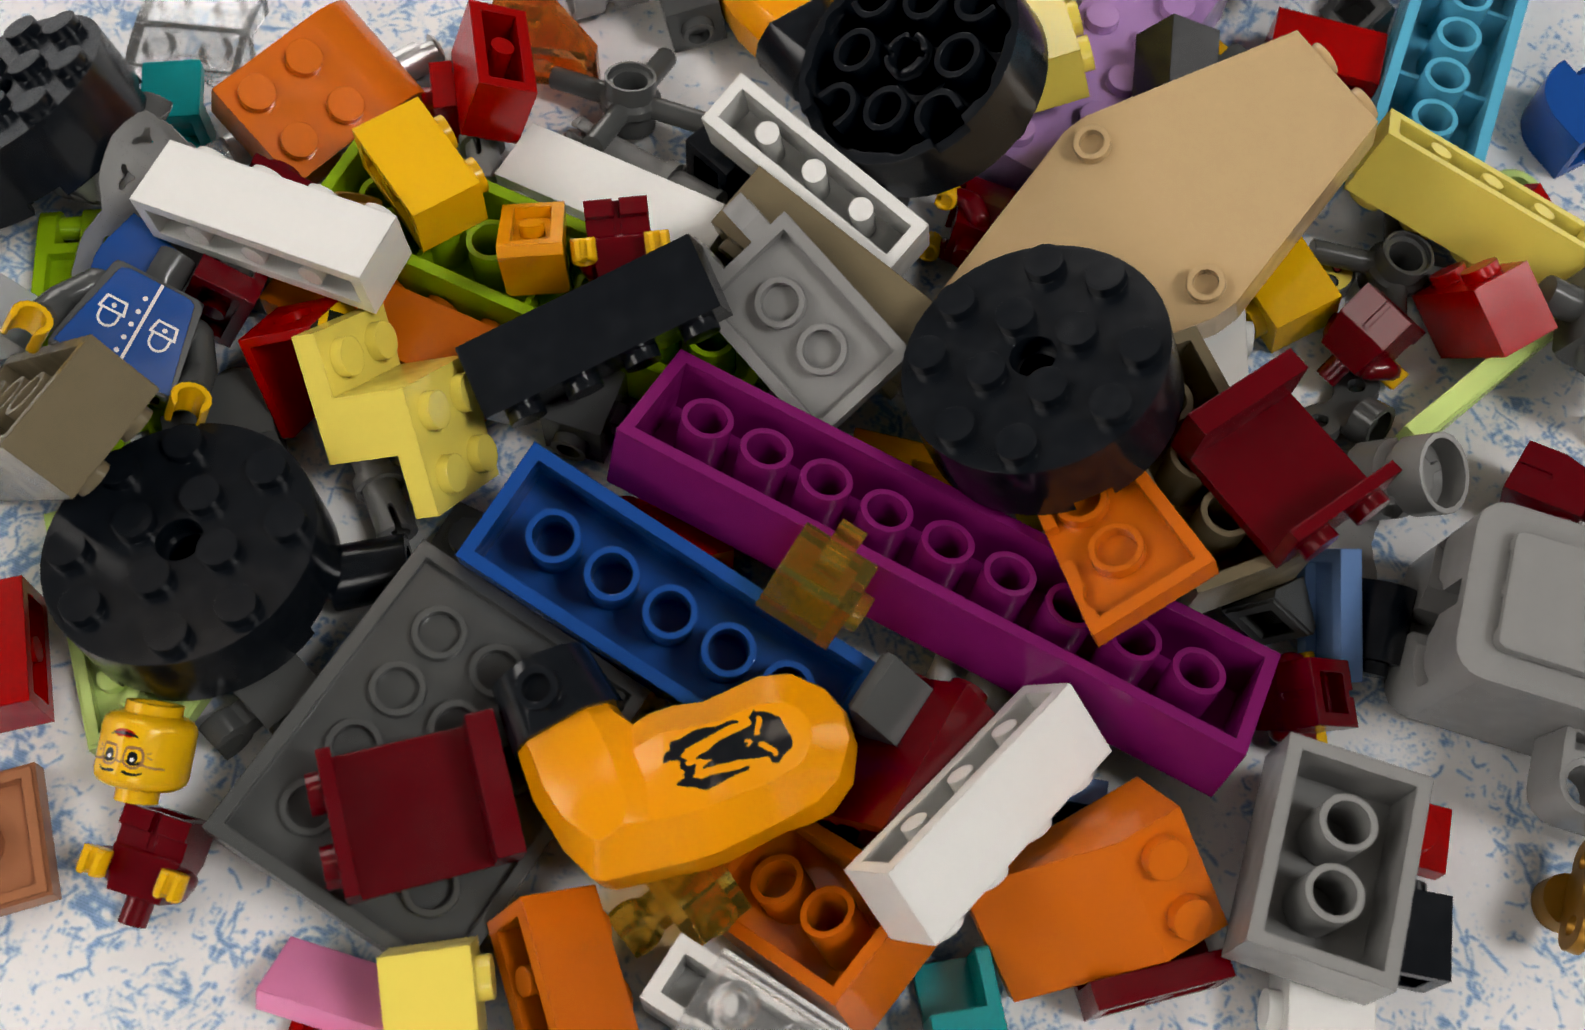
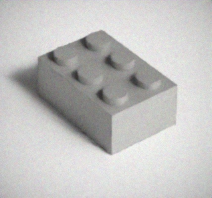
M1290 732L1265 756L1221 957L1361 1005H1367L1397 992L1434 778Z

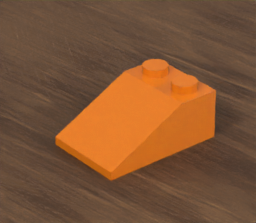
M1135 777L1050 827L1043 836L1029 843L1008 866L1009 872L1006 878L993 889L986 891L969 909L984 944L990 948L993 964L1008 996L1014 1003L1168 962L1229 925L1180 806L1139 777Z
M817 822L787 831L728 863L711 868L685 899V903L690 909L807 1006L841 1030H874L937 947L890 939L844 871L863 850Z

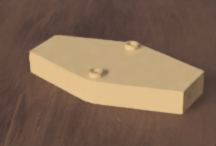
M1296 30L1084 116L1064 131L944 287L954 283L972 269L992 259L1022 249L1033 248L1041 244L1091 248L1123 260L1149 280L1164 302L1173 333L1196 326L1203 339L1216 335L1240 316L1371 149L1378 124L1376 119L1378 118L1377 109L1363 90L1357 87L1350 90L1336 74L1338 73L1336 62L1323 45L1316 42L1311 46L1300 32Z

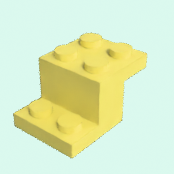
M383 303L376 314L357 308L291 337L330 465L398 456L416 519L441 516L499 475L496 444L487 432L482 410L458 355L401 364L397 353V335L393 326L388 321Z

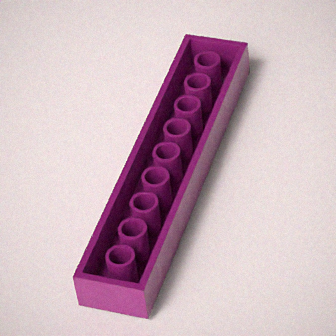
M682 349L679 350L616 429L607 482L1014 695L1023 685L1070 683L1108 744L1212 798L1246 756L1281 656L1277 651L1176 600L1098 647L1090 634L1046 534L1001 511L976 503L960 490Z

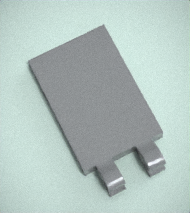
M740 192L722 210L751 243L726 267L704 243L701 244L733 313V316L718 322L721 327L719 332L780 400L838 428L902 369L907 344L785 211L770 223L760 210ZM693 237L698 243H700V241L696 237Z

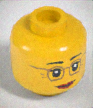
M126 698L125 708L111 710L104 716L93 768L94 775L99 781L116 787L114 800L136 805H158L160 793L175 792L183 789L188 784L199 734L196 724L191 719L184 717L185 706L161 700Z

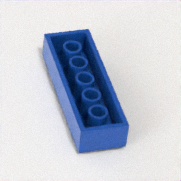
M535 441L455 554L460 564L578 643L585 644L590 651L672 705L703 702L757 676L790 673L825 688L847 712L850 721L851 716L848 704L876 663Z

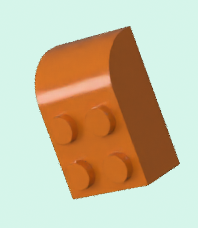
M339 0L313 13L212 88L211 112L252 157H254L255 153H258L269 160L276 159L286 162L294 167L302 177L318 184L328 176L355 139L352 128L417 96L422 101L421 94L424 93V90L346 0Z

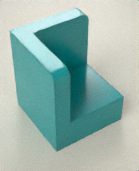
M198 59L143 62L141 91L158 94L173 102L172 110L165 121L172 125L192 147L206 146L216 150V131L203 104L205 69L202 62Z
M988 945L974 947L966 957L923 964L913 977L923 1030H1008Z

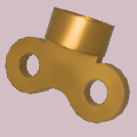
M1585 840L1575 855L1572 873L1557 874L1539 882L1531 894V907L1537 920L1547 929L1557 932L1558 944L1561 950L1573 955H1580L1585 951Z

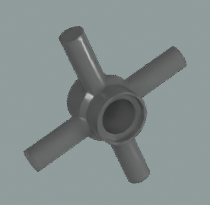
M668 48L658 49L646 65L639 62L626 61L610 66L605 72V80L559 66H554L549 76L550 88L600 103V108L604 114L582 139V144L604 152L616 136L622 139L634 140L650 135L655 130L656 121L694 133L704 126L701 118L706 113L705 111L663 99L656 88L676 64V56Z
M1385 212L1383 241L1373 245L1369 251L1315 238L1309 244V248L1321 265L1358 273L1357 283L1360 290L1367 283H1370L1389 297L1405 314H1407V298L1416 294L1422 287L1427 288L1432 285L1429 276L1443 268L1433 265L1435 259L1434 252L1430 244L1423 237L1414 232L1404 230L1398 220Z

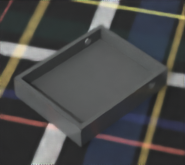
M423 539L203 824L202 828L211 838L382 952L392 947L478 936L480 947L489 933L487 922L506 908L554 837L553 832L532 799L521 763L516 761L513 756L492 687L499 677L522 660L548 648L577 641ZM590 651L624 701L625 708L621 713L631 722L651 691ZM493 708L527 849L523 860L349 906L346 903L343 888L328 891L319 852L320 846L333 843L328 814L315 818L312 817L304 774L318 771L314 750L329 746L332 757L460 727L463 724L465 714Z

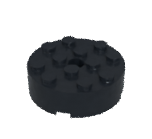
M834 0L819 20L804 53L799 75L801 111L808 118L811 129L893 196L915 198L940 194L956 188L983 173L1022 137L1036 111L1044 90L1048 70L1047 39L1038 16L1026 0Z
M71 10L39 21L32 15L21 17L10 24L4 31L3 36L0 37V229L34 216L35 209L32 204L58 187H61L67 195H70L100 171L105 150L113 133L125 121L138 112L145 110L147 97L139 88L142 80L94 20L86 16L75 15Z
M1041 244L1033 248L1002 255L972 269L954 283L944 287L916 324L904 353L901 372L902 394L906 410L941 475L952 487L960 490L976 503L993 510L1019 515H1049L1076 510L1075 502L1095 496L1111 487L1117 493L1128 486L1155 462L1167 446L1180 419L1185 391L1184 373L1169 315L1162 298L1149 280L1133 266L1105 252L1091 248Z
M184 423L146 435L118 450H113L104 459L110 464V469L99 485L84 497L77 494L73 499H64L52 519L45 537L40 561V581L47 608L55 623L64 634L105 675L122 687L126 685L136 690L153 693L158 699L169 701L210 699L243 689L262 680L294 657L315 634L311 626L322 611L327 598L335 597L341 573L342 554L337 528L328 509L306 472L293 455L276 441L248 428L218 423H201L198 426H195L196 424Z

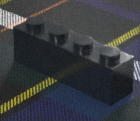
M686 234L455 347V350L485 419L503 424L510 423L512 428H518L544 417L548 413L545 406L566 395L570 401L599 391L605 386L602 378L625 368L627 373H633L654 365L662 359L660 350L681 340L684 341L685 345H692L714 336L721 330L718 322L733 316V313L702 245L690 234Z

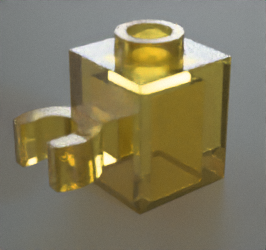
M844 518L832 537L807 522L755 605L825 650L842 627L853 634L875 600L874 597L865 592V589L877 571L878 566L856 553L867 533Z
M722 864L705 871L645 883L649 891L641 897L630 898L621 902L612 909L608 917L619 937L624 940L633 955L639 958L650 952L659 943L664 931L672 924H675L681 933L703 946L712 938L727 932L733 926L736 919L752 908L729 870Z

